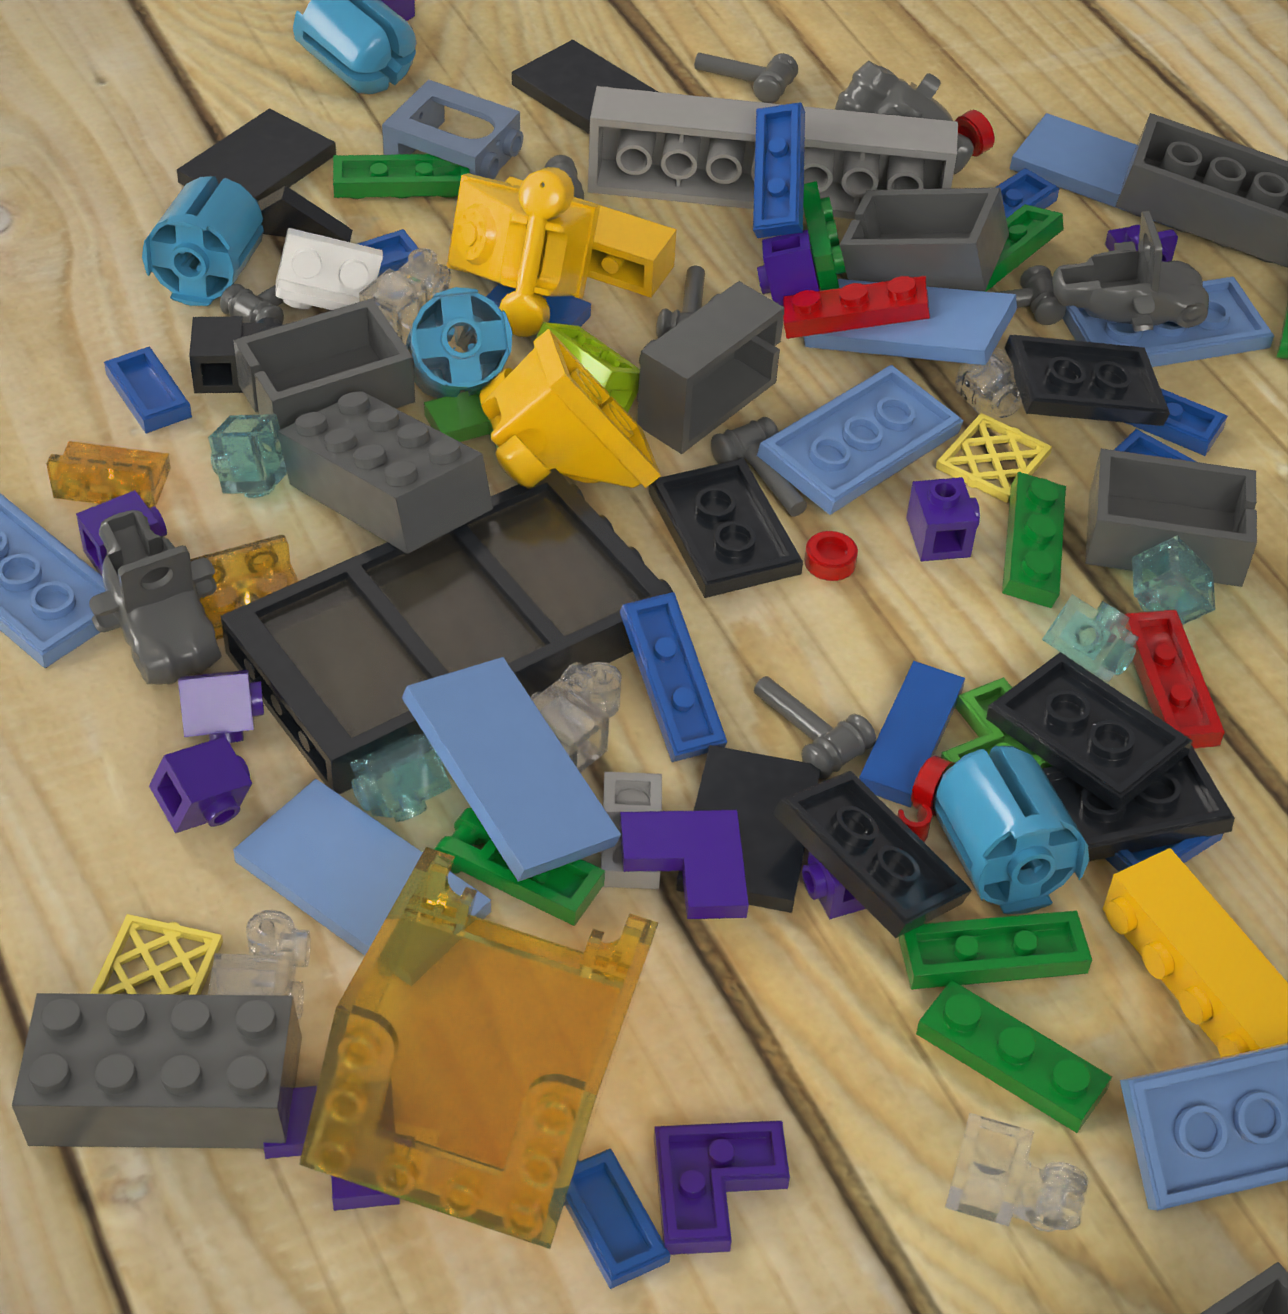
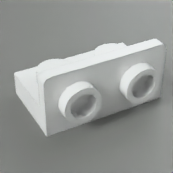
M288 228L276 278V297L283 299L285 304L294 308L310 309L311 306L329 309L330 311L373 298L383 252L379 249Z

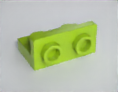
M543 322L536 338L547 329H550L609 392L610 397L612 396L628 413L639 391L640 369L580 326Z

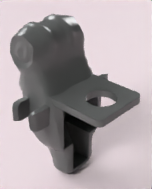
M867 61L853 73L852 81L846 90L839 94L835 110L953 121L950 113L933 98L941 84L937 77L927 73L917 87L913 82L909 85L890 70L878 66L871 61ZM960 133L957 136V157L953 175L960 172L966 166L974 151L972 141Z
M1150 211L1141 212L1138 251H1136L1132 241L1114 243V251L1093 255L1084 263L1059 266L1053 274V293L1061 305L1084 308L1087 314L1093 318L1132 324L1133 330L1136 332L1153 330V326L1167 321H1172L1184 328H1190L1201 324L1208 315L1209 295L1203 288V281L1199 272L1188 263L1182 261H1162V244Z
M139 510L118 513L105 519L99 529V536L107 550L102 566L105 592L93 596L89 601V606L94 614L92 622L99 632L104 633L121 627L125 640L131 647L133 660L147 684H173L185 675L203 673L222 657L215 638L213 624L207 618L205 608L200 602L201 598L213 594L217 589V585L212 577L215 574L212 563L207 558L190 561V553L187 547L184 545L174 547L169 539L154 534L150 529L147 517Z

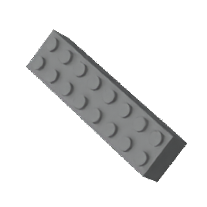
M597 86L590 116L588 193L754 209L756 109L784 104ZM804 107V184L817 181L820 198L830 197L834 217L855 219V212L866 190L951 188L957 157V121Z

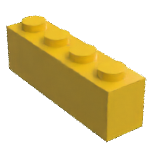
M509 176L505 182L510 183L511 186H521L523 180ZM576 197L573 198V199H576V200L589 202V201H586V200H583V199H580V198H576ZM600 205L587 277L652 298L674 267L677 229Z
M1171 848L1113 874L1102 909L1106 913L1108 922L1117 933L1124 935L1142 956L1144 965L1149 973L1155 978L1161 979L1176 997L1185 1016L1192 1023L1199 1025L1218 1048L1221 1058L1288 1043V982Z

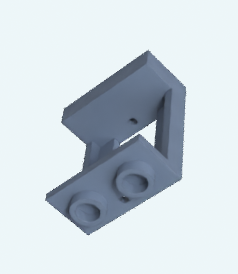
M432 80L424 83L382 124L384 155L412 154L415 150H419L469 168L470 174L495 179L499 170L511 157L517 156L523 144V133L520 131V111ZM444 106L488 121L494 127L493 132L482 138L468 139L438 129L445 122Z

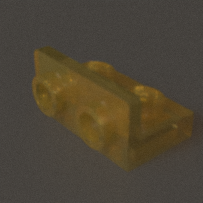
M72 441L68 442L63 455L51 454L46 463L53 498L101 504L136 490L148 508L156 507L171 469L169 453Z
M277 535L190 559V561H194L200 558H207L215 569V574L212 577L217 585V589L213 594L201 598L200 602L205 608L207 618L213 624L216 640L223 638L221 615L299 581L290 563L289 544L284 535Z

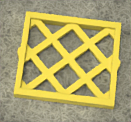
M980 413L937 460L936 469L954 478L963 477L964 482L969 487L977 488L1008 503L1010 501L1011 485H1009L1007 478L1016 477L1018 472L1032 476L1051 454L1052 446L1021 432L1018 428H1012ZM987 428L992 429L1002 435L989 436ZM979 429L982 437L971 438ZM1017 442L1034 450L1020 451ZM1009 443L1012 452L996 453L993 444ZM985 445L988 454L973 455L969 446ZM962 448L965 456L954 457ZM1024 458H1034L1030 462V464L1026 466ZM1016 460L1019 469L1003 470L1000 461ZM992 462L995 471L979 472L976 463ZM968 464L971 473L954 465ZM999 479L1002 488L985 480Z
M127 914L90 994H120L125 991L127 994H137L134 987L154 978L161 990L158 994L179 995L190 990L188 995H201L223 943L222 935L180 926L177 922L166 923ZM143 929L161 933L164 936L144 944L137 931ZM130 936L136 948L121 955ZM184 938L202 942L204 945L184 953L177 940ZM170 944L177 957L157 966L150 952ZM205 955L199 971L196 973L190 961ZM142 957L149 970L128 979L121 965ZM182 965L189 979L169 988L162 974ZM114 971L120 983L105 989Z

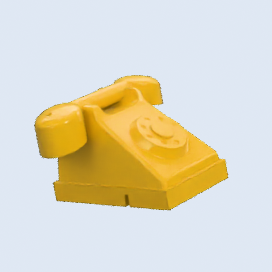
M547 167L529 174L523 180L521 186H511L510 183L469 173L461 175L446 267L474 274L507 287L516 288L515 291L508 293L501 300L499 309L505 311L512 334L518 337L535 335L539 333L543 322H549L550 308L543 296H574L582 299L584 296L600 205L573 199L574 185L572 179L565 171L556 167Z
M547 329L533 341L535 348L514 370L511 368L504 369L482 387L479 395L480 403L493 428L491 439L498 446L495 453L496 458L505 473L518 484L527 488L534 487L552 473L550 470L554 468L564 476L583 483L605 482L629 488L637 487L640 484L647 488L661 477L643 429L612 396L610 397L609 392L550 329Z

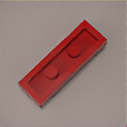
M900 276L885 282L871 284L852 283L843 288L823 291L804 290L795 295L783 296V307L785 308L784 328L787 339L930 318L926 276Z
M1177 610L1126 613L1121 630L1152 713L1190 738L1193 748L1220 746L1225 731Z

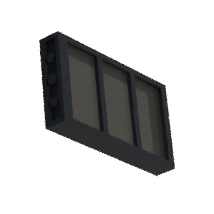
M554 468L550 470L552 473L534 487L527 488L518 484L491 496L492 510L408 554L386 542L221 615L225 652L239 671L249 670L250 682L261 681L263 703L323 783L336 793L342 794L434 749L402 699L408 685L504 657L532 700L537 699L633 652L620 615L622 605L673 592L672 588L665 580L658 579L644 564L640 553L634 547L626 545L614 532L610 521L604 515H598L585 501L581 490L575 484H570Z

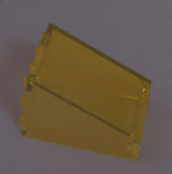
M426 847L335 1009L299 1165L550 1249L646 966L658 922L629 913L623 933L616 941L610 943L602 942L605 932L593 929L584 952L472 916L471 913L477 890L466 887L460 896L450 888L448 883V874L453 866L455 856Z

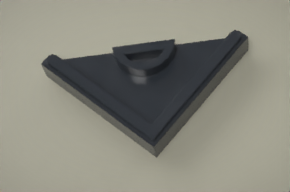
M287 186L258 201L263 216L261 225L265 235L286 237L288 228L350 242L352 229Z

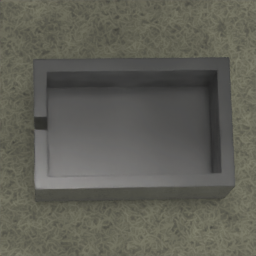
M998 187L866 190L855 212L856 220L851 221L840 243L848 280L885 282L900 276H926L927 287L985 291L1009 236L1001 189Z
M738 281L721 294L713 296L706 305L689 317L682 318L675 327L657 340L650 341L641 350L639 357L640 376L639 392L637 395V423L653 437L683 454L774 385L777 381L780 349L775 346L781 342L785 308Z
M373 298L233 340L239 387L254 411L259 412V419L276 446H280L278 430L295 423L296 419L303 414L318 412L337 403L338 399L347 393L363 391L394 408L415 402L414 361L412 354Z
M1101 448L1089 492L1085 564L1242 587L1257 545V510H1254L1257 503L1256 470Z

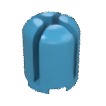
M311 0L303 14L298 10L296 11L293 24L295 40L357 93L375 94L387 90L389 82L396 85L404 78L413 64L417 44L414 30L405 19L381 0Z
M215 176L199 177L187 183L144 241L142 260L147 275L149 276L153 272L158 281L173 292L170 296L172 300L189 306L210 305L214 299L221 297L223 292L234 284L262 241L264 230L261 223L263 216L257 200L241 184L224 178L220 184H218Z
M454 287L436 293L431 300L420 308L406 340V347L412 354L414 361L415 384L423 393L437 399L457 397L461 390L468 391L469 396L480 393L482 387L500 374L511 353L512 329L505 311H501L491 299L479 294L476 289ZM453 335H455L456 345L461 347L465 351L464 353L455 351V347L452 349L448 344Z
M995 746L989 754L984 749H979L964 755L943 774L936 792V816L982 901L984 899L987 902L999 905L1003 913L1007 915L1030 913L1051 905L1053 902L1049 894L1064 885L1074 872L1079 880L1083 877L1089 862L1088 844L1041 766L1030 754L1013 746Z

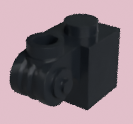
M243 316L193 317L189 359L194 393H243L238 383L233 340L282 326L283 324L278 319L271 317L262 318L257 323H243Z

